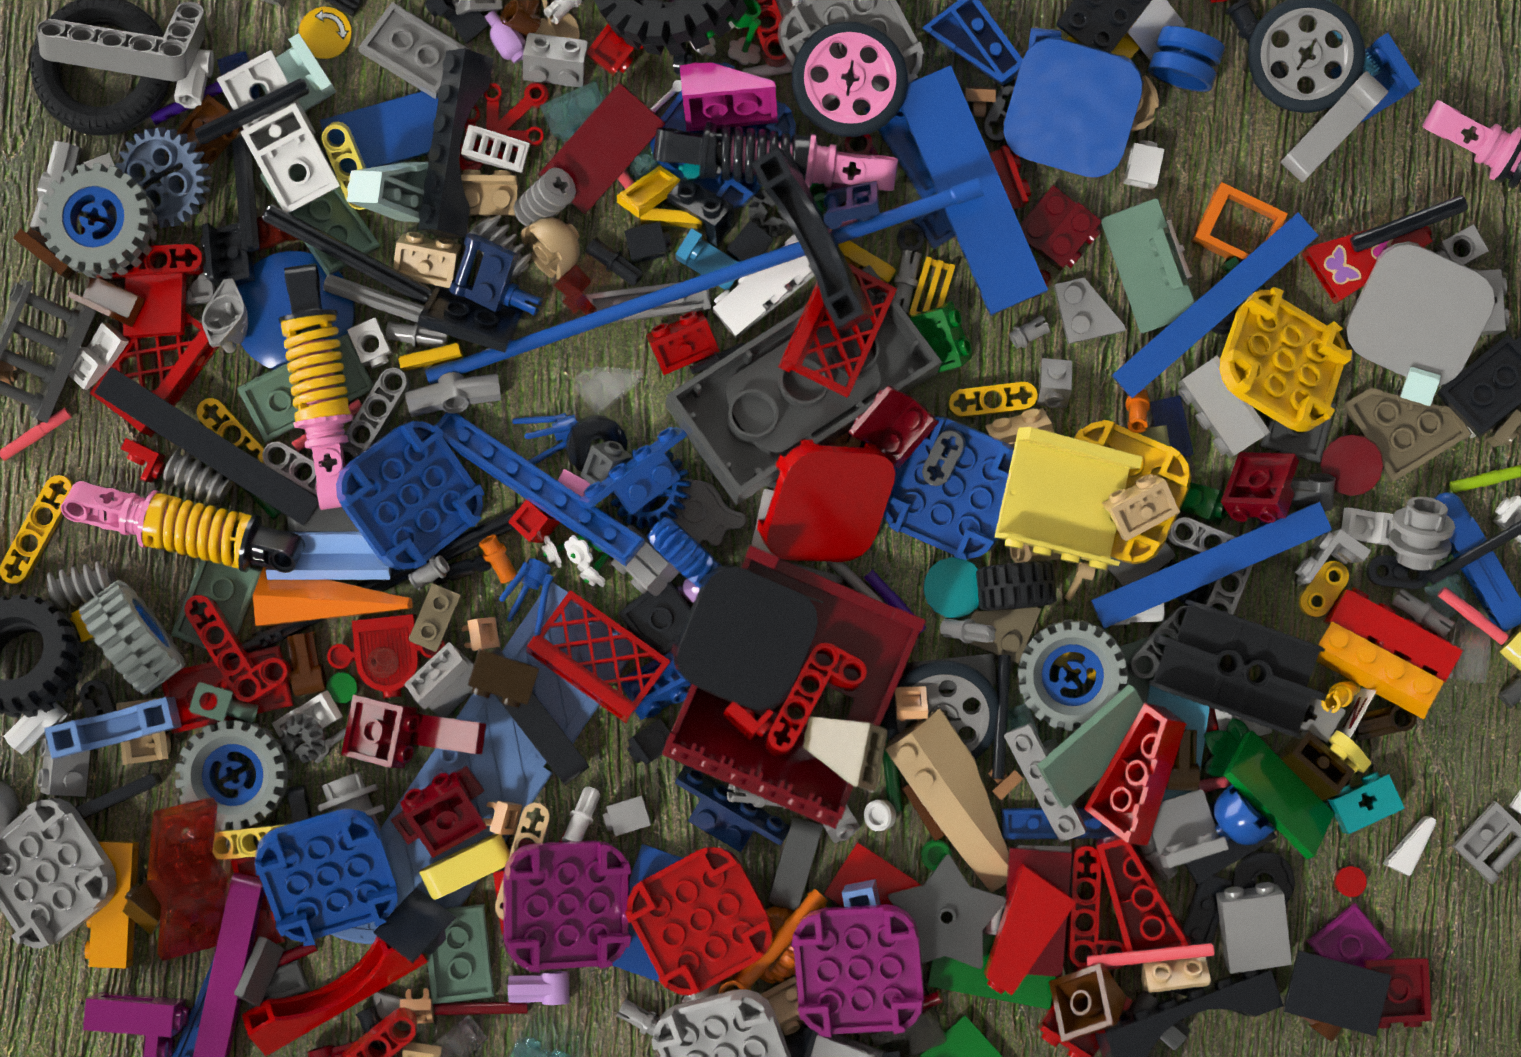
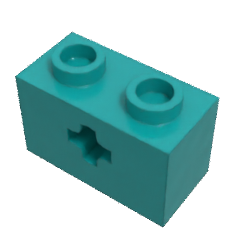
M1378 771L1369 773L1360 778L1361 784L1352 788L1350 784H1346L1340 794L1327 799L1332 811L1335 813L1334 816L1342 833L1351 834L1405 809L1389 774L1379 775ZM1361 795L1370 797V800L1366 802L1367 807L1359 806L1358 802L1362 801Z

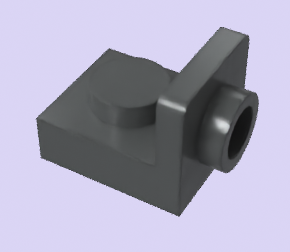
M615 441L592 445L581 477L590 484L595 482L601 483L609 477L608 473L612 468L621 463H628L632 455Z

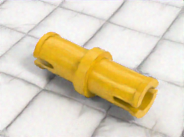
M1345 678L1342 682L1335 683L1329 689L1325 702L1321 700L1323 709L1327 712L1332 709L1331 713H1335L1341 707L1348 706L1353 701L1354 696L1360 692L1361 685L1350 681L1348 678Z

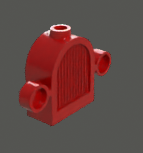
M415 614L353 620L354 649L344 644L333 645L327 653V659L329 664L337 669L347 668L353 661H356V668L361 679L371 688L382 691L383 699L402 697L401 690L406 688L404 684L421 668V654L427 658H432L446 644L443 639L438 651L435 652L410 642L409 637L417 620V615ZM380 651L377 655V659L379 663L387 665L392 661L394 655V659L396 660L397 666L395 664V661H393L388 666V670L386 671L387 673L378 674L376 672H384L387 669V666H382L378 663L377 668L372 669V658H374L377 652Z

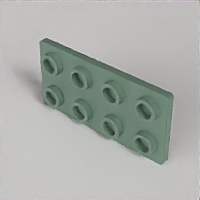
M1155 198L1102 218L1101 224L1140 333L1172 323L1195 300L1159 199Z

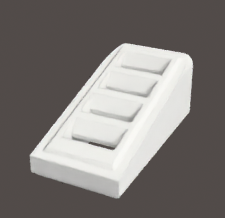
M469 125L461 155L466 159L522 173L530 143ZM476 137L482 138L478 152L473 151ZM492 140L494 143L489 156L485 152L488 141ZM501 143L506 144L503 158L498 159L497 156ZM513 146L518 147L515 163L509 162Z
M1427 816L1421 818L1388 855L1383 864L1402 874L1412 875L1437 823L1436 819Z

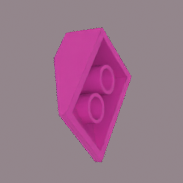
M694 62L680 65L687 131L704 130L707 120L715 123L717 128H722L723 125L737 127L778 123L775 81L712 62Z

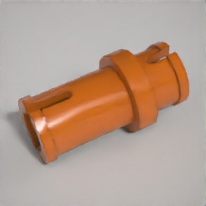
M1145 388L1133 398L1128 396L1126 399V410L1129 412L1127 426L1133 433H1142L1148 427L1147 412L1150 409V399Z
M496 534L481 540L479 546L484 551L483 558L486 562H490L500 579L499 581L503 584L513 580L518 572L514 569L505 553L507 549L504 543L498 541Z

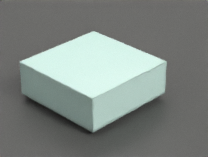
M1410 367L1400 397L1431 406L1441 375Z

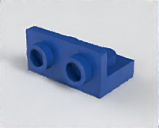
M671 652L663 655L671 661L635 710L640 720L654 717L667 706L683 702L686 699L691 683L679 676L680 674L675 668ZM656 660L640 668L641 675L655 673L661 664ZM637 670L627 674L624 677L636 676ZM650 679L642 680L643 686H645ZM639 681L621 683L627 697L634 701L640 693Z

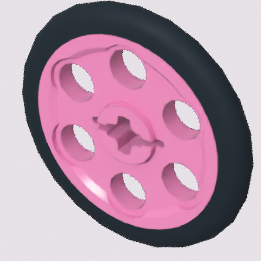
M839 22L827 25L815 32L803 43L796 55L792 68V89L802 113L817 127L838 136L858 137L873 133L884 127L898 113L908 88V71L904 57L897 45L882 31L860 22ZM842 43L847 49L846 56L840 59L834 58L829 51L831 45ZM867 47L873 48L877 52V60L873 63L864 62L860 57L862 49ZM851 62H853V77L858 79V82H853L849 90V96H847L846 80L841 79V77L847 76ZM815 67L826 69L828 72L826 81L821 83L815 82L810 74L812 69ZM876 76H884L889 82L888 89L882 92L876 91L872 86V79ZM828 95L836 96L840 102L839 108L834 111L826 110L822 105L823 98ZM860 99L867 101L870 105L869 113L862 116L856 114L853 110V103Z

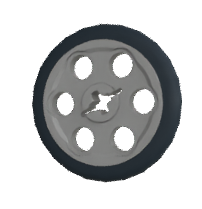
M1287 0L1276 5L1256 25L1248 50L1249 70L1254 83L1261 93L1275 105L1300 113L1319 112L1334 106L1360 78L1365 61L1364 39L1358 25L1348 12L1328 0ZM1311 16L1314 18L1316 27L1312 32L1306 33L1299 28L1298 23L1301 17ZM1277 31L1285 32L1289 37L1288 44L1283 48L1275 47L1271 41L1273 33ZM1336 31L1342 36V44L1339 47L1331 48L1326 44L1325 36L1328 32ZM1315 39L1316 43L1311 52V55L1315 57L1314 60L1308 59L1297 70L1302 57L1298 52L1299 49L1305 51ZM1275 62L1285 63L1288 68L1287 76L1281 79L1275 78L1271 74L1272 64ZM1329 62L1338 63L1342 70L1340 77L1336 79L1328 78L1324 72L1325 65ZM1303 77L1312 79L1314 82L1313 92L1310 94L1301 93L1297 88L1299 79Z
M935 661L918 666L907 672L899 680L896 687L926 686L928 715L941 708V710L947 711V719L957 733L965 726H970L975 730V734L971 739H962L975 760L989 748L994 740L995 719L999 709V699L990 681L979 671L966 664L954 661ZM945 680H951L956 684V688L952 693L944 694L939 691V685ZM895 691L884 715V724L886 730H888L887 736L889 739L905 730L908 722L917 720L905 719V722H901L900 719L897 720ZM973 697L980 701V705L975 711H967L963 708V703L968 698Z

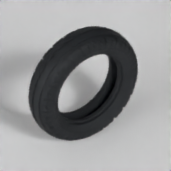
M75 0L61 7L49 17V19L93 26L110 25L128 32L158 37L164 36L158 23L146 11L127 0ZM38 36L32 48L30 62L31 77L34 89L41 103L60 123L84 134L96 136L115 135L139 126L158 109L170 85V81L141 76L135 89L120 102L103 107L88 106L74 100L65 89L60 72L61 63L45 60L41 57Z

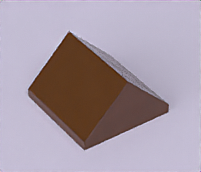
M1099 963L1049 981L1061 1042H1068L1117 1025L1127 997L1104 964Z

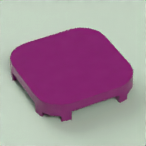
M576 841L534 843L522 846L512 853L505 865L503 875V938L506 951L514 962L527 971L540 972V970L596 966L602 969L613 966L612 963L622 956L626 948H629L631 935L628 934V919L625 913L628 900V874H631L629 862L621 851L607 842Z
M892 905L834 907L811 911L801 919L793 934L792 947H794L799 1003L797 1010L800 1020L803 1019L809 1028L818 1032L819 1036L830 1038L832 1034L893 1031L894 1034L905 1032L907 1028L917 1021L924 1004L920 937L917 924L907 911Z

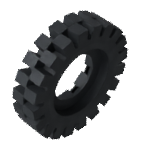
M594 0L598 9L619 38L623 37L628 45L637 50L643 46L647 53L656 55L662 54L664 46L671 55L686 53L687 41H691L696 50L710 44L707 32L713 30L719 38L731 29L726 18L731 16L740 20L748 9L743 0H674L675 2H662L659 0Z

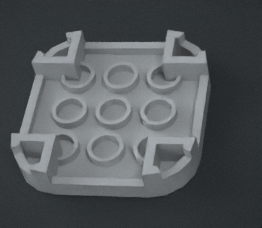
M803 0L790 8L783 15L779 23L778 40L792 68L797 53L809 37L827 25L839 22H860L873 26L885 33L897 45L904 57L908 71V83H911L918 77L917 74L922 66L924 54L922 44L918 42L896 0ZM834 43L829 48L830 54L834 58L840 59L847 54V49L842 43ZM867 47L861 50L860 57L866 63H873L877 60V52L873 48ZM851 62L847 76L841 77V79L846 80L847 96H849V90L853 82H858V79L853 77V62ZM815 67L810 73L811 78L818 83L824 82L828 78V72L823 67ZM876 76L872 79V86L876 91L882 92L888 89L889 82L884 76ZM828 95L823 98L822 105L826 110L834 111L839 108L840 102L836 96ZM860 99L853 103V110L857 113L870 105L867 101Z
M1406 241L1394 244L1385 250L1383 249L1376 258L1377 261L1351 313L1348 314L1345 325L1348 341L1356 353L1371 362L1407 377L1410 367L1441 375L1438 385H1444L1455 379L1461 372L1481 335L1495 303L1493 289L1486 277L1476 269L1473 270L1428 250L1418 243Z
M60 798L39 800L27 805V810L0 833V908L15 930L11 937L18 945L25 944L31 948L42 949L64 940L104 908L115 893L117 886L116 872L110 859L79 812L71 803Z
M748 989L732 990L680 1003L666 1009L659 1018L651 1039L653 1050L658 1049L660 1057H791L776 1014L769 1001L759 993Z

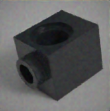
M660 222L624 230L632 264L668 256L667 248L672 247L668 229L662 230Z

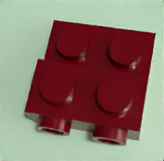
M1052 185L1020 226L1029 246L1061 272L1066 265L1070 269L1082 256L1078 250L1085 242L1091 245L1101 233V230L1097 227L1102 221L1079 202L1076 204L1057 187Z
M1239 452L1221 500L1229 516L1239 522L1247 521L1248 517H1258L1267 523L1275 522L1276 518H1286L1295 494L1291 488V483L1299 463L1296 454Z
M353 695L341 755L389 768L405 769L406 764L413 757V747L410 745L411 736L419 727V717L416 715L417 708L361 695Z
M455 771L449 775L447 773L438 774L432 780L431 785L422 790L419 788L411 789L405 794L404 800L400 801L404 816L432 858L487 829L484 819Z
M1428 958L1364 960V968L1391 975L1378 1029L1391 1028V1023L1403 1022L1404 1027H1422L1423 1021H1432Z

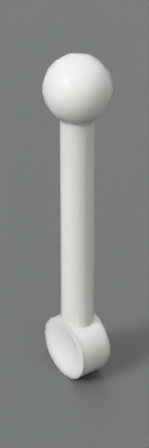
M681 80L674 81L673 88L650 109L656 112L675 93H680L682 90Z

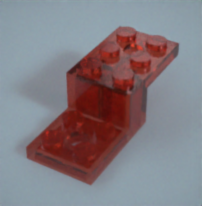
M213 797L153 811L147 884L162 906L157 954L162 961L217 947L224 914L228 875L213 854L218 804ZM189 828L187 832L182 834L184 829Z

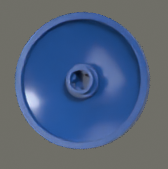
M284 251L267 256L253 265L255 281L237 286L248 312L247 334L241 345L253 359L272 370L290 362L285 356L288 349L284 347V341L287 338L282 335L281 324H279L278 320L279 317L292 313L284 268L317 264L322 308L337 310L338 312L337 319L332 323V326L337 327L339 332L336 336L325 339H337L347 334L348 329L354 327V301L323 290L327 275L311 253ZM339 271L333 274L334 276L345 279Z

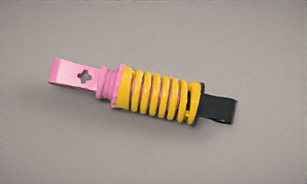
M316 263L284 268L285 281L292 313L279 317L278 320L279 324H281L282 335L287 338L284 341V347L288 349L285 356L290 361L287 369L290 373H293L289 376V382L294 385L291 388V394L296 397L292 403L295 408L299 409L294 415V427L305 429L307 438L305 448L312 449L320 510L339 508L341 504L337 498L336 482L340 472L346 466L343 444L349 442L348 436L344 434L345 429L343 427L345 423L353 420V415L349 410V399L347 397L338 398V396L346 395L348 392L346 386L337 387V384L346 381L343 374L335 375V372L343 371L344 365L341 362L333 363L334 360L342 358L340 351H332V349L340 347V341L338 339H325L336 336L339 332L337 327L332 326V323L337 319L338 312L337 310L322 308L320 278ZM328 455L332 459L337 460V465L332 466L331 472L328 468L322 466L323 462L327 461Z
M79 481L72 486L61 504L62 514L73 522H82L106 530L119 531L120 534L127 536L130 534L137 535L140 547H151L159 550L166 549L168 552H177L180 555H189L192 558L200 557L201 560H211L217 564L223 562L225 566H232L245 573L250 570L253 564L282 573L292 572L305 548V542L298 534L262 526V517L260 515H248L236 511H231L228 514V511L224 508H220L217 511L215 506L209 505L206 508L203 503H196L194 505V502L191 500L183 502L179 497L162 494L157 490H153L147 498H143L137 493H125L113 488H104Z

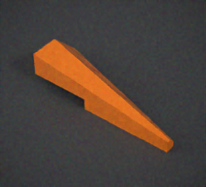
M263 567L253 593L256 626H271L413 609L412 598L334 580H267L266 567Z

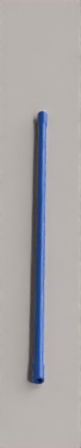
M979 178L953 186L949 190L880 213V215H875L871 220L857 221L833 229L831 232L837 244H841L936 210L982 197L984 193ZM796 242L512 340L506 353L489 348L455 361L450 360L425 369L426 377L430 385L435 384L446 373L464 374L806 255L800 243Z

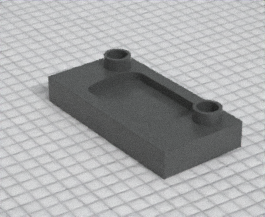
M870 265L862 269V271L881 280ZM877 288L867 290L872 306L883 303L887 293ZM894 297L853 389L847 398L793 370L787 372L778 367L805 306L667 394L665 407L680 428L685 430L688 439L736 505L779 477L780 470L775 465L780 455H783L785 458L793 449L801 446L800 440L812 439L816 445L827 446L849 432L856 418L860 414L865 413L874 402L875 396L887 386H892L907 394L937 374L942 361ZM880 309L875 310L876 316L878 315ZM825 315L821 322L827 321ZM871 318L858 324L860 332L871 330L873 326ZM829 325L817 330L816 334L820 345L835 341ZM852 328L849 330L837 329L841 339L855 335ZM868 336L862 337L863 340H864V343H865V341H866V339H867ZM856 339L843 343L848 359L860 355L861 350ZM813 341L809 349L815 348ZM837 346L823 350L828 366L842 362ZM817 352L806 355L802 363L803 366L813 371L823 368ZM856 362L850 364L851 367H852V370H853V368H854ZM845 366L830 370L834 381L846 386L849 377Z

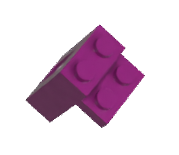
M99 992L86 998L83 1030L146 1035L144 1057L173 1056L175 1048V1038L172 1036L183 1031L184 1026H188L190 1008L186 1007L187 999Z

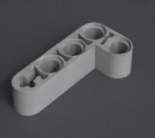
M1365 71L1280 163L1303 183L1389 91L1368 71Z

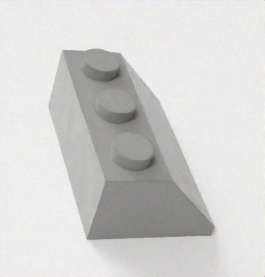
M1217 355L1179 381L1178 384L1181 388L1178 389V392L1186 404L1192 403L1198 412L1195 416L1204 430L1209 428L1215 437L1213 443L1220 454H1227L1231 458L1269 434L1270 431L1252 406L1237 398L1227 389L1221 378L1219 370L1220 358Z

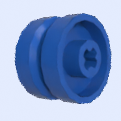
M1179 26L1162 27L1156 43L1160 52L1152 55L1148 72L1158 80L1182 89L1198 92L1210 91L1217 75L1212 67L1221 63L1225 51L1223 43L1216 38L1193 29Z

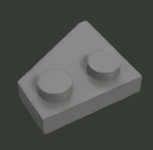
M1085 278L1054 284L1053 287L1067 345L1126 331L1125 325Z

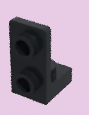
M686 177L682 178L667 195L668 202L705 223L707 241L716 247L735 226L733 204L697 183L687 180Z
M659 718L637 735L628 739L631 746L627 750L637 764L642 761L646 766L662 755L670 731L661 718Z

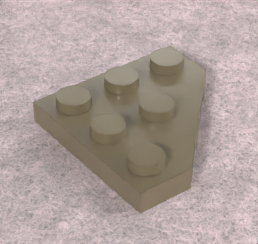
M1369 388L1342 404L1361 436H1366L1376 443L1381 451L1384 465L1383 472L1390 483L1471 435L1465 423L1447 406L1435 404L1427 406L1374 388Z

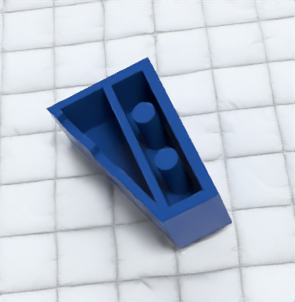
M958 0L922 27L929 36L1001 86H1005L1018 76L1023 59L980 0Z

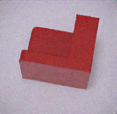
M527 499L508 521L525 539L533 543H543L544 536H549L560 523Z

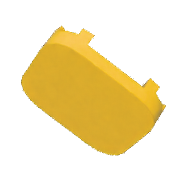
M1276 287L1270 290H1259L1245 299L1236 311L1220 358L1219 370L1222 381L1232 394L1289 429L1297 432H1308L1330 419L1335 409L1331 407L1343 367L1351 361L1352 350H1347L1345 341L1339 333L1343 328L1335 321L1325 325L1284 300L1282 298L1284 290Z
M1112 421L1093 422L1083 429L1080 428L1074 439L1143 457L1140 469H1129L1126 490L1136 485V481L1145 475H1157L1166 480L1180 510L1189 491L1192 477L1190 466L1179 451L1172 446L1169 447L1139 433H1133ZM1178 514L1128 541L1123 540L1118 529H1116L1111 557L1130 564L1145 563L1154 558L1164 546Z

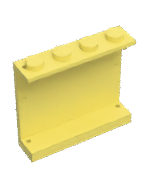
M1033 427L1019 428L995 537L1006 540L1005 546L1023 549V545L1033 547V553L1051 556L1052 552L1061 554V560L1072 563H1079V559L1089 561V567L1100 570H1107V565L1119 566L1120 561L1112 560L1110 557L1117 527L1110 512L1104 509L1102 503L1109 499L1111 493L1125 489L1129 469H1140L1143 457Z

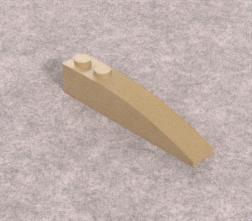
M938 708L928 715V719H922L889 739L885 750L937 825L992 893L1006 884L1009 851L999 829L996 815L992 810L985 785L982 783L975 758L941 708Z

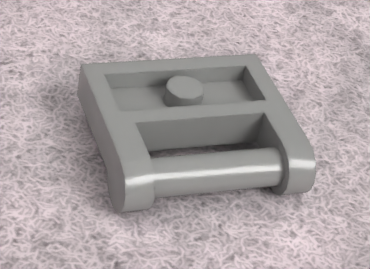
M1493 801L1455 841L1452 847L1487 882L1493 885L1499 879L1498 874L1521 851V825L1503 807ZM1513 832L1516 838L1487 866L1483 861Z

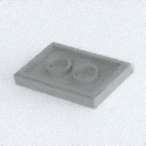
M391 2L359 46V52L434 99H437L441 87L443 61L446 51L469 48L394 2Z

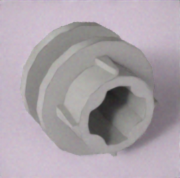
M1412 497L1408 500L1406 507L1397 510L1393 514L1392 523L1395 529L1390 532L1388 541L1393 550L1397 552L1396 559L1398 563L1414 570H1432L1436 566L1437 560L1449 555L1451 551L1449 538L1453 536L1456 527L1454 521L1447 516L1448 509L1446 504L1429 497Z
M357 772L322 785L327 802L318 805L319 812L329 808L331 812L343 809L362 811L370 816L376 823L379 831L381 830L376 814L385 811V806L383 804L373 808L368 795L378 790L377 784L366 787L361 773Z

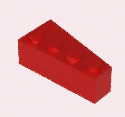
M1353 587L1352 590L1345 589L1340 593L1326 616L1324 623L1330 626L1331 622H1334L1443 680L1444 683L1447 681L1463 652L1462 649L1450 644L1445 638L1422 629L1423 626L1408 618L1406 620L1395 614L1396 611L1383 603L1377 605L1369 601V595Z
M1144 703L1084 807L1088 813L1130 844L1148 846L1187 724L1163 706Z
M1118 835L1098 839L1096 846L1126 951L1132 952L1192 945L1136 845L1125 842Z

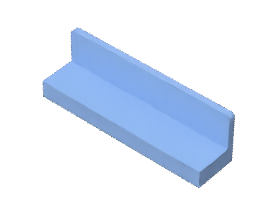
M359 531L293 532L301 536L305 542V548L294 570L289 573H282L266 568L267 580H390L392 568L386 566L376 556Z

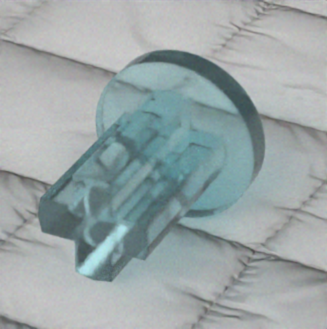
M639 154L630 164L631 174L636 180H639L655 169L657 163L652 156Z

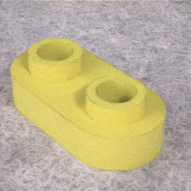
M1336 730L1329 738V742L1332 744L1329 749L1355 771L1354 774L1357 771L1364 773L1372 764L1359 746L1342 732Z

